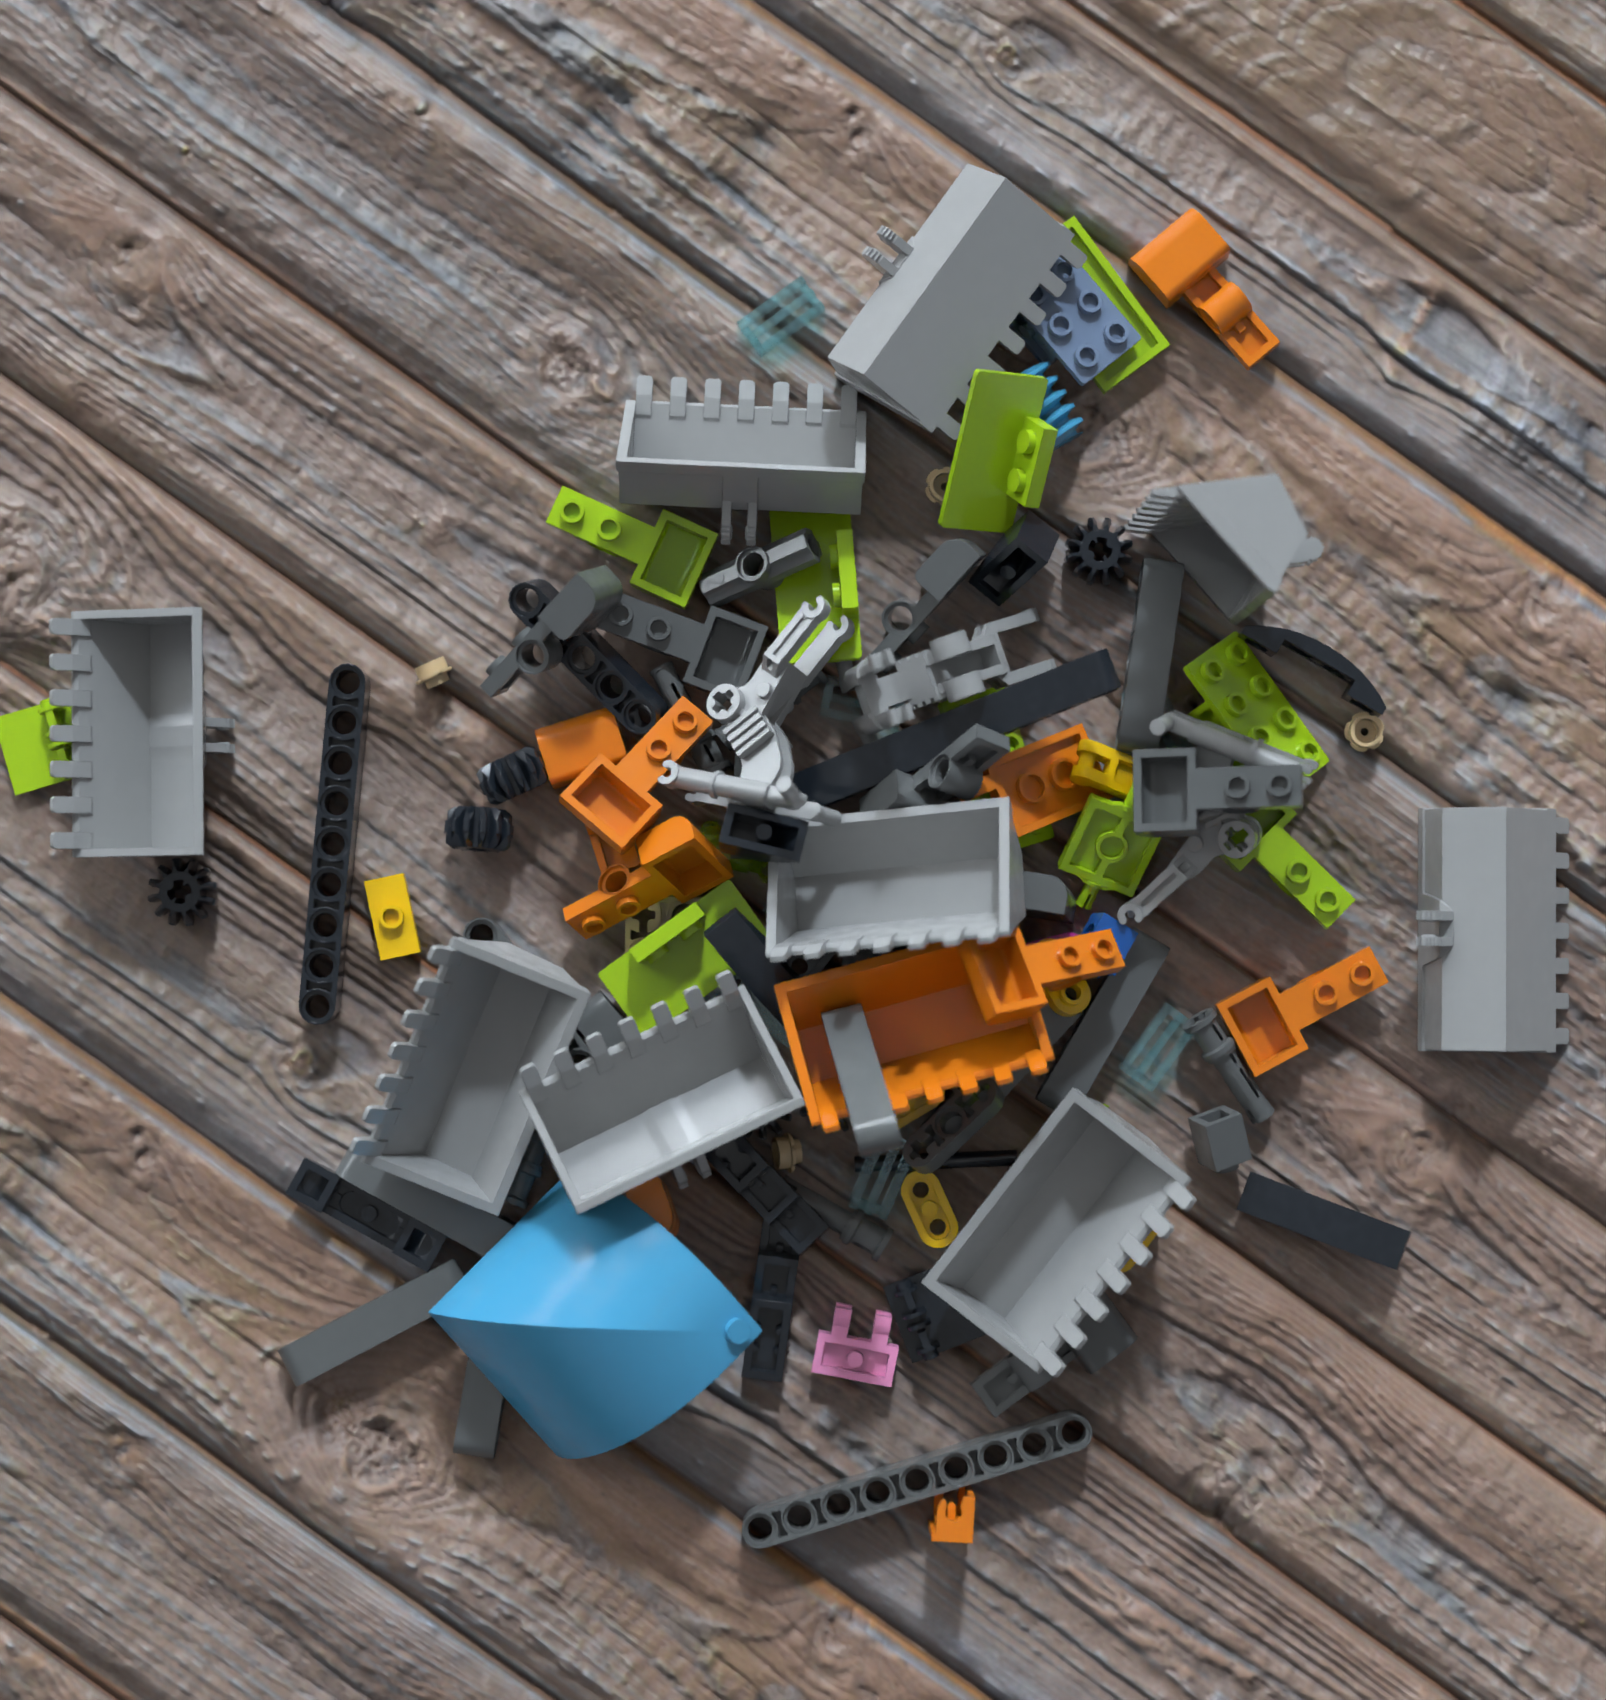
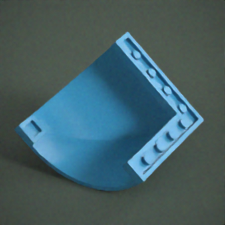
M560 1180L428 1312L557 1457L565 1459L586 1458L607 1452L654 1428L709 1386L763 1331L725 1286L694 1254L631 1200L619 1194L577 1214Z

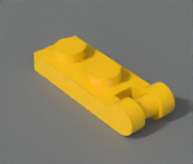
M1080 740L1076 752L1079 760L1078 764L1072 767L1070 780L1077 785L1091 786L1125 801L1133 782V756L1094 740ZM1095 761L1104 764L1102 772L1093 768Z

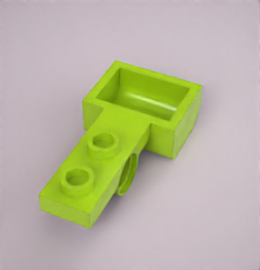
M563 485L546 520L547 525L583 540L602 552L620 557L637 565L629 582L632 587L684 610L719 537L718 533L665 509L662 510L655 527Z
M1267 809L1245 814L1252 816L1260 823L1262 828L1261 842L1248 855L1242 858H1231L1226 855H1219V857L1235 872H1240L1254 859L1283 892L1292 899H1295L1324 929H1328L1356 899L1283 829L1297 813L1293 809ZM1242 828L1240 831H1235V835L1231 839L1237 845L1240 842H1245L1244 840L1249 834Z

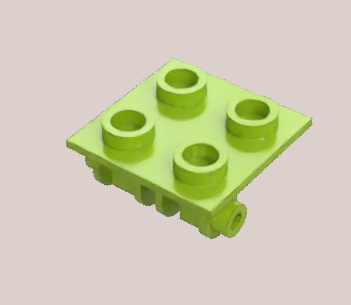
M48 698L41 700L39 705L0 716V744L15 796L72 779L50 776L51 761H72L71 742H52L50 740V726L72 725V707L51 706Z

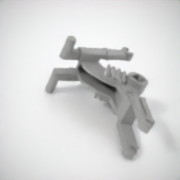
M822 596L816 598V609L808 602H803L800 610L763 654L762 664L747 684L741 687L721 684L710 692L706 702L707 711L711 717L727 726L722 731L732 744L731 746L736 751L737 756L741 758L742 771L740 777L725 775L724 771L719 770L713 773L686 768L672 760H665L662 765L671 771V774L668 777L659 776L658 782L669 789L677 788L697 792L696 794L687 793L685 795V799L695 806L711 804L728 807L730 802L792 818L837 826L841 822L839 811L807 801V796L799 792L792 782L794 763L791 749L793 746L789 743L787 736L780 726L787 714L791 713L794 709V701L800 690L810 685L840 645L852 637L855 630L853 621L845 615L841 616L842 626L840 629L833 622L828 621L823 630L793 666L789 661L820 622L829 616L831 610L829 602ZM729 698L732 705L726 711L723 704Z
M1036 607L975 628L971 641H968L965 630H961L929 642L931 649L918 652L901 660L895 661L892 650L889 648L866 656L867 659L862 660L854 667L852 661L836 662L842 694L855 690L864 716L852 721L854 729L860 736L863 745L878 740L876 733L914 719L912 711L914 709L928 706L944 699H948L949 703L986 691L983 681L997 690L1056 668L1053 658L1010 671L998 636L999 633L1040 621ZM895 664L896 673L881 678L877 677L876 673ZM908 702V704L889 710L890 707Z
M1176 710L1164 714L1150 723V731L1154 735H1161L1171 731L1188 738V742L1198 745L1196 747L1198 751V768L1232 767L1234 761L1243 763L1244 766L1301 764L1303 789H1305L1307 785L1312 783L1313 779L1310 776H1305L1303 772L1310 774L1319 766L1313 759H1302L1265 744L1264 739L1259 738V740H1255L1208 720L1201 721ZM1221 811L1199 812L1201 820L1199 823L1200 835L1189 836L1168 865V868L1140 894L1131 898L1120 907L1117 913L1120 924L1127 923L1128 917L1133 918L1134 916L1136 922L1143 921L1145 916H1149L1159 904L1185 881L1194 878L1202 872L1216 856L1226 855L1231 858H1242L1248 855L1261 842L1262 828L1260 823L1252 816L1245 814H1229ZM1244 828L1249 835L1245 838V842H1240L1236 845L1231 837L1235 835V831H1240Z

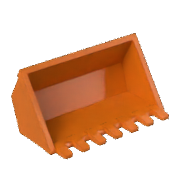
M943 942L929 943L922 949H902L773 985L811 1125L813 1127L822 1124L824 1133L839 1130L840 1124L838 1119L849 1117L824 1029L821 1017L822 1012L861 1002L894 1114H899L910 1110L907 1100L926 1096L928 1104L931 1105L944 1101L942 1091L960 1086L963 1095L978 1092L977 1081L995 1077L997 1085H1004L1014 1081L1011 1072L1029 1067L1032 1076L1047 1073L1046 1062L1055 1059L1041 1011L1039 1010L1034 1015L1025 1019L997 1025H987L957 949L958 945L943 946Z

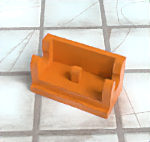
M967 1485L958 1489L957 1505L954 1502H949L947 1505L946 1500L943 1499L944 1493L935 1495L933 1520L928 1519L931 1541L973 1544L975 1495L972 1486Z

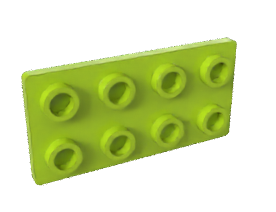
M985 369L974 370L938 519V524L943 528L1005 533L1014 523L1018 503L1024 507L1039 508L1058 434L1056 428L1039 418L1048 379L1038 375Z
M769 511L772 542L806 527L813 532L822 552L819 563L784 578L780 586L775 588L779 634L800 610L803 602H808L816 609V598L822 596L829 602L831 608L829 616L820 622L789 663L794 665L828 621L833 622L840 629L842 626L840 618L843 615L853 621L855 630L852 637L840 645L827 663L860 660L862 658L850 514Z
M1234 631L1183 667V671L1205 700L1204 703L1187 715L1201 721L1208 720L1255 740H1259V738L1264 739L1265 744L1302 759L1310 758L1315 760L1319 764L1318 768L1310 774L1303 772L1305 776L1313 775L1329 762L1325 752L1243 639L1238 637L1239 633L1237 631ZM1234 761L1233 766H1244V764Z
M731 880L723 882L697 902L692 903L599 972V978L628 1017H633L640 1033L657 1026L650 1009L652 1005L665 1001L672 1017L678 1016L688 1009L683 995L684 990L696 985L700 989L702 996L705 997L718 987L715 978L717 974L726 970H730L733 976L736 974L704 936L706 929L733 908L742 913L766 937V928Z

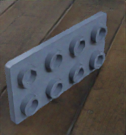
M1059 257L1050 271L1066 284L1065 291L1060 297H1054L1041 286H1038L1029 299L1046 313L1044 320L1040 325L1035 326L1018 314L1009 327L1025 341V346L1039 363L1050 361L1052 365L1059 360L1078 384L1084 386L1137 344L1141 336L1083 267L1076 269Z

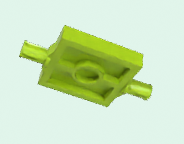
M1133 782L1124 802L1111 801L1090 793L1057 862L1058 869L1078 876L1085 883L1076 900V904L1081 908L1084 906L1085 909L1091 910L1099 890H1114L1133 897L1159 844L1161 837H1142L1134 833Z

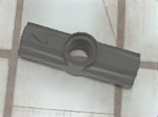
M805 527L763 547L748 546L741 550L736 559L701 574L702 578L699 583L702 594L706 597L710 606L720 607L758 589L773 590L780 586L784 578L819 563L822 556L820 544L814 537L813 532ZM764 562L763 569L757 574L758 567Z

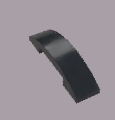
M1245 626L1239 631V638L1270 657L1275 655L1281 645L1345 681L1348 683V686L1341 698L1364 712H1368L1369 715L1379 717L1386 710L1381 696L1367 677L1352 662L1328 645L1304 634L1273 626Z
M307 1157L304 1158L285 1193L312 1209L328 1214L393 1250V1254L426 1272H429L448 1237L339 1177L334 1170Z

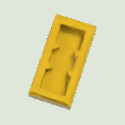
M405 873L364 881L380 960L384 961L421 953L422 950Z

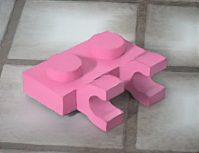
M836 1302L831 1332L820 1329L818 1331L811 1372L892 1387L899 1350L898 1344L888 1343L892 1312L876 1309L871 1339L847 1335L852 1305Z

